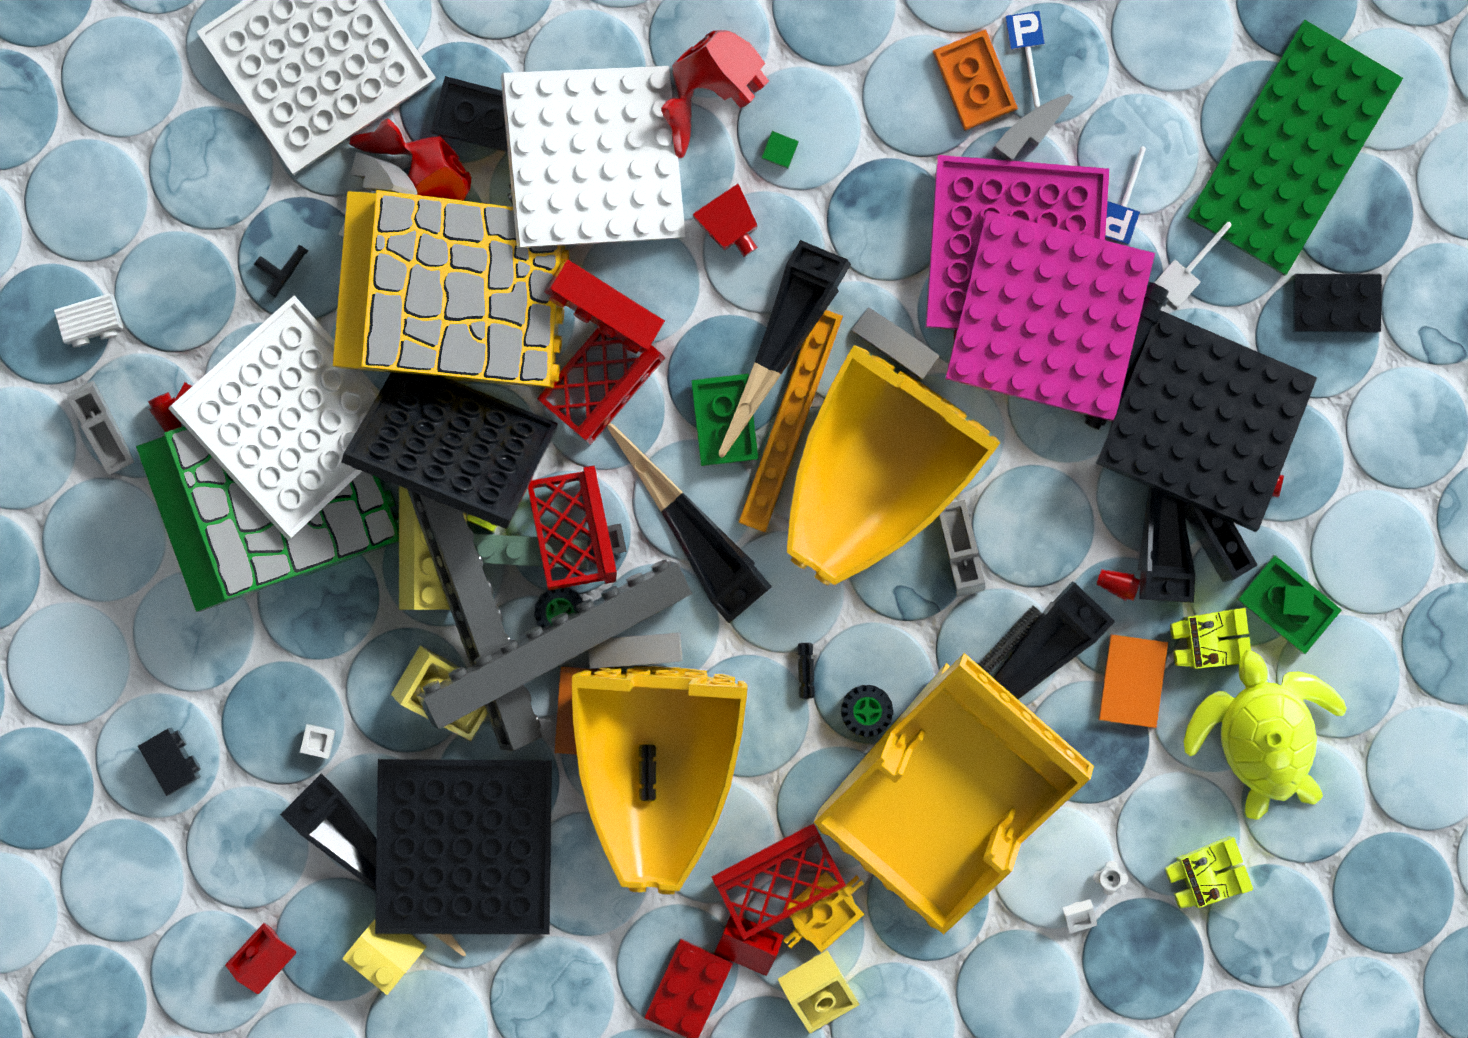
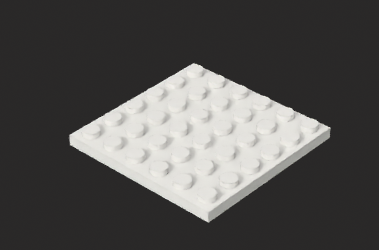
M243 0L197 31L293 175H296L437 80L384 0Z
M669 66L501 74L517 248L682 239L686 237L678 157L674 150L672 129L661 112V107L665 102L672 99Z
M292 296L168 408L287 540L292 538L362 472L341 463L343 453L380 392L361 370L342 369L333 366L335 340L295 296Z

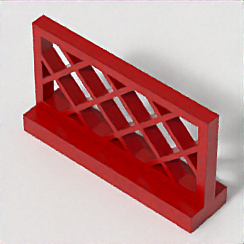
M597 328L560 371L559 380L554 382V387L545 388L537 400L592 445L607 425L610 424L664 361L665 357L654 346L651 345L649 350L643 352L638 358L628 359L627 349L622 346L623 359L607 360L606 345L623 344V341L619 339L606 340V336L600 333ZM601 336L602 341H597L598 338ZM593 346H602L603 361L587 362V351ZM583 357V363H578ZM628 363H633L628 369ZM623 364L624 375L619 380H609L608 365ZM603 366L604 381L589 382L588 367ZM573 368H583L584 383L569 384L568 373ZM564 379V385H559ZM605 385V397L599 402H590L589 387ZM609 385H614L613 388L609 391ZM585 387L586 403L570 404L569 389ZM565 389L566 405L553 406L546 400L554 390ZM586 407L587 418L578 427L571 421L570 409ZM566 409V416L559 410Z
M595 465L583 467L582 472L531 480L527 490L547 590L604 581L605 584L616 582L617 570ZM579 481L580 491L574 498L562 491L566 483ZM547 487L553 491V494L545 503L535 497L534 488ZM557 495L570 502L563 514L550 506ZM581 496H582L583 503H581L580 501H578ZM537 505H539V506L542 507L539 512H538V507H537ZM574 506L585 511L586 516L580 524L567 517ZM546 510L559 518L552 529H549L540 522V518ZM563 521L576 529L568 540L555 532ZM586 523L588 524V529H589V530H587L586 528H584V526H585ZM542 531H544L545 533H547V535H546L545 538L543 537V532H542ZM580 532L591 539V543L585 551L572 543ZM551 537L564 544L557 556L547 551L545 547ZM568 547L581 555L574 567L561 559ZM592 549H593L594 557L589 554ZM548 558H550L551 560H553L550 565H549V562H548ZM586 558L596 565L597 573L585 575L577 569ZM556 564L570 571L565 579L552 581L551 571Z
M814 823L711 876L744 941L847 887ZM819 844L823 852L819 865L804 860L807 849ZM802 852L800 859L794 857ZM825 859L827 860L830 868L824 867ZM786 860L798 862L794 878L778 874L782 862ZM803 864L818 869L813 884L798 880ZM776 866L774 872L769 871V869ZM822 870L833 873L838 884L829 889L817 886ZM765 873L773 876L768 892L753 887L757 875ZM777 877L792 882L787 898L772 893ZM750 880L749 886H748V885H745V884H742V883H744V882ZM796 883L812 888L808 900L799 902L792 899ZM736 886L747 889L742 905L731 902L726 892ZM816 890L822 891L814 896ZM751 891L767 895L762 911L746 907ZM771 897L786 901L783 913L777 916L766 913ZM790 903L796 905V906H794V907L788 909ZM734 907L741 909L739 916ZM745 910L760 915L757 926L748 931L745 930L741 922ZM764 916H765V917H768V918H771V919L765 921L764 923H762V922H763V919H764Z

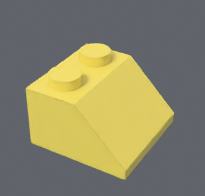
M374 919L342 959L388 995L427 946L412 934H375Z
M828 950L814 956L808 962L778 978L790 1004L809 1033L816 1031L860 1005Z

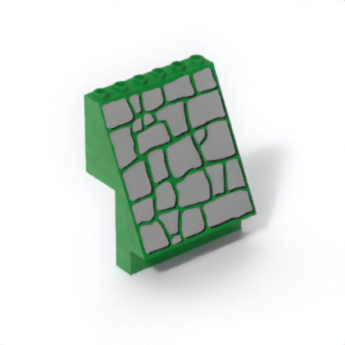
M185 426L164 432L165 436L136 446L196 612H202L297 576H308L399 542V517L395 518L392 509L393 506H396L393 494L390 489L385 490L380 478L362 471L304 527L287 540Z

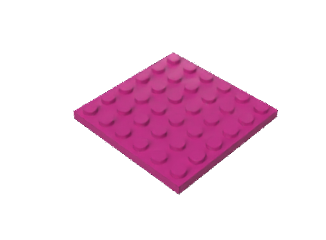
M938 155L936 161L925 328L957 330L987 210L1105 240L1109 168Z
M987 210L945 379L1113 422L1121 397L1155 253Z

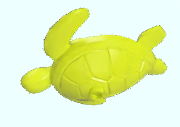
M1246 650L1239 664V679L1245 685V689L1235 698L1226 691H1217L1208 695L1196 708L1188 723L1183 743L1185 753L1189 756H1194L1214 726L1222 722L1221 744L1226 761L1233 773L1245 785L1251 788L1246 798L1245 815L1250 819L1258 820L1268 811L1270 799L1286 801L1296 792L1301 802L1314 805L1323 797L1317 783L1308 775L1316 754L1317 736L1314 721L1303 699L1318 704L1335 716H1343L1347 708L1340 695L1331 686L1314 675L1300 671L1287 672L1282 677L1281 685L1267 682L1268 671L1263 658L1251 650Z

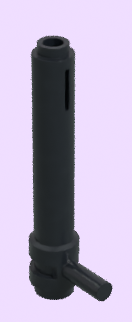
M1148 282L1124 384L1153 324H1157L1161 316L1159 313L1161 308L1165 307L1169 300L1167 298L1169 291L1152 282ZM1084 415L1086 418L1084 424L1100 430L1101 426H1105L1107 422L1104 419Z

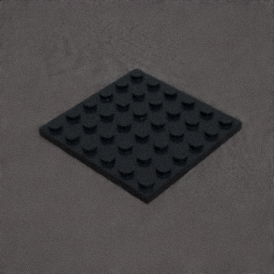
M1160 310L1161 316L1157 324H1153L1141 349L1096 464L1257 532L1317 377Z
M391 372L343 453L341 463L433 499L438 503L458 509L465 514L485 520L492 525L507 529L556 432L558 423L442 376Z
M378 759L375 934L550 935L552 760Z

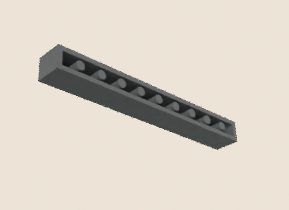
M408 490L470 666L475 664L474 660L487 653L493 655L501 651V645L511 641L503 628L501 611L496 607L493 600L492 586L486 579L482 569L483 560L476 552L473 543V532L466 524L462 511ZM524 684L485 705L500 750L514 751L542 738L540 732L541 724L539 718L533 712L530 703L531 695L528 689L524 687Z
M667 560L659 561L651 566L652 570L644 575L637 573L626 579L627 584L619 588L613 586L604 590L601 593L602 597L593 602L592 599L586 600L576 606V611L568 615L567 613H562L553 617L550 625L544 628L538 626L525 633L526 637L518 642L516 640L508 641L500 646L501 651L493 655L487 653L474 660L475 664L469 668H457L448 674L450 678L440 683L437 680L425 685L423 692L418 694L417 697L431 725L441 729L690 596L692 592L679 564L672 561L667 562Z

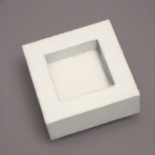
M306 724L300 753L329 759L336 730Z
M1090 899L1063 907L1066 925L1070 934L1097 926L1094 908Z

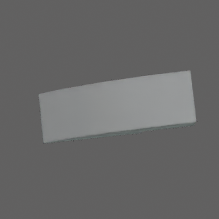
M1067 94L1035 108L1015 123L992 150L1005 160L1013 161L1027 140L1037 147L1071 102L1073 96Z
M356 152L350 175L363 178V188L373 191L381 190L417 195L418 192L413 182L398 166Z
M869 307L851 330L921 381L939 358V355Z
M94 380L69 392L67 399L107 474L110 475L134 463L128 446Z
M965 500L952 502L939 515V520L958 597L984 591L985 580Z
M681 632L609 638L588 650L590 669L683 661Z

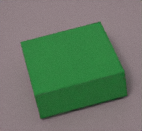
M772 131L762 159L789 169L799 141Z
M1284 585L1282 614L1312 617L1315 588Z

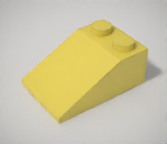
M420 645L391 695L403 707L428 719L417 695L423 692L425 685L437 680L440 683L450 678L448 674L460 667ZM485 705L446 725L444 728L472 741L488 714Z

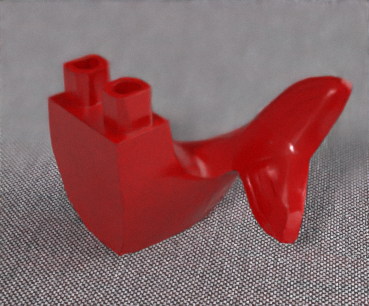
M713 30L709 32L694 47L691 46L672 65L678 98L666 101L661 107V112L672 129L674 150L678 158L685 156L689 146L692 118L691 98L696 88L712 90L724 101L732 98L739 108H742L755 98V95L747 85L755 93L769 82L760 70L766 64L749 42L731 31Z
M387 118L378 125L375 132L354 135L349 139L351 146L364 152L411 156L412 163L407 176L413 182L418 192L417 195L464 201L470 192L472 181L470 172H466L464 166L459 161L460 157L440 136L405 143L399 128Z

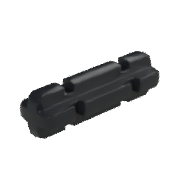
M804 642L798 644V655H800V659H798L799 682H801L799 697L801 699H812L815 696V689L812 686V682H814V659H811L813 644Z
M643 744L639 746V757H642V761H639V784H642V789H639V799L641 801H654L656 799V789H653V784H656V761H653V757H656V747L652 744Z

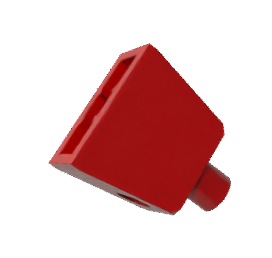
M736 184L693 213L694 220L724 251L735 244L742 256L746 257L758 248L749 235L758 228V225L739 184Z

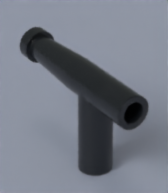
M300 244L281 270L262 256L254 264L274 279L266 291L275 298L295 271L304 254L308 253V250Z

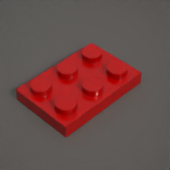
M681 938L644 1018L686 1038H699L733 962Z

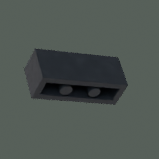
M1188 503L1180 507L1222 582L1234 580L1258 565L1233 522Z

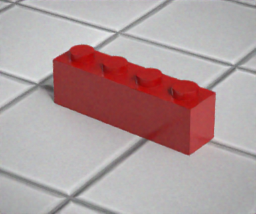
M568 259L560 264L544 291L550 295L549 300L562 308L564 306L569 307L575 311L573 315L585 323L591 321L599 326L598 331L609 338L615 336L623 341L622 346L635 354L638 351L643 353L649 350L665 322L662 318Z

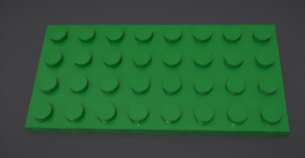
M1304 20L1186 218L1215 235L1227 222H1230L1231 227L1221 237L1223 240L1286 276L1399 87L1403 77Z

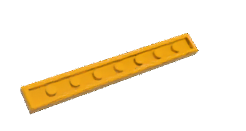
M825 310L802 344L738 523L766 532L840 327L842 315Z

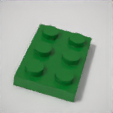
M749 373L691 380L701 466L758 460L754 416L751 417L723 458L719 456V450L744 392Z
M1273 555L1237 600L1302 654H1306L1342 610L1315 588L1312 617L1282 614L1284 585L1315 587L1276 555Z

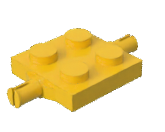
M824 871L820 875L817 886L829 889L838 884V882L827 871ZM855 875L846 884V888L790 916L796 929L783 941L792 949L804 937L812 942L822 953L865 915L855 904L852 894L864 885L863 881ZM806 887L793 900L799 902L808 900L812 888ZM816 890L814 896L822 891ZM790 903L788 909H790V908H792V907H794V906H796V905Z

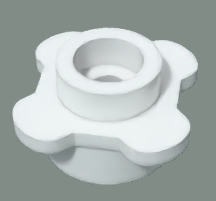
M1108 861L1104 869L1096 871L1093 875L1094 881L1100 883L1104 888V893L1109 896L1114 895L1121 885H1126L1128 882L1127 875L1119 871L1118 865L1114 861ZM1108 876H1113V880L1109 881Z

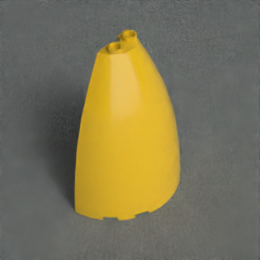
M856 345L850 350L832 382L810 430L797 471L790 510L787 553L792 556L790 560L802 569L809 566L817 573L814 577L827 586L830 583L836 585L869 568L905 545L931 524L971 482L1000 444V441L992 435L990 437L988 435L990 431L973 419L965 420L967 417L966 413L909 374L902 371L898 374L895 373V366L879 356H870V352Z
M634 666V668L627 669V672H621L620 667L599 668V671L594 672V675H591V671L585 670L572 676L573 726L579 776L590 817L621 887H629L631 892H646V887L658 888V893L675 894V891H680L700 859L718 823L732 784L743 732L748 685L744 681H738V684H736L735 677L726 674H714L713 677H708L705 670L664 666ZM643 744H652L656 747V757H653V761H656V784H653V789H656V799L654 801H641L639 799V789H642V784H639V761H642V757H639V746Z

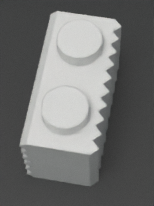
M110 293L54 310L63 342L68 345L72 344L73 348L89 344V339L100 336L101 340L117 336V330L123 329L114 295Z

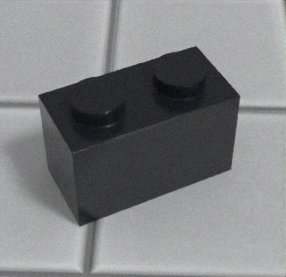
M172 727L138 745L139 750L166 796L175 793L201 777L198 772L201 770L198 761L193 755L189 756L184 748L187 743L179 730L174 731Z

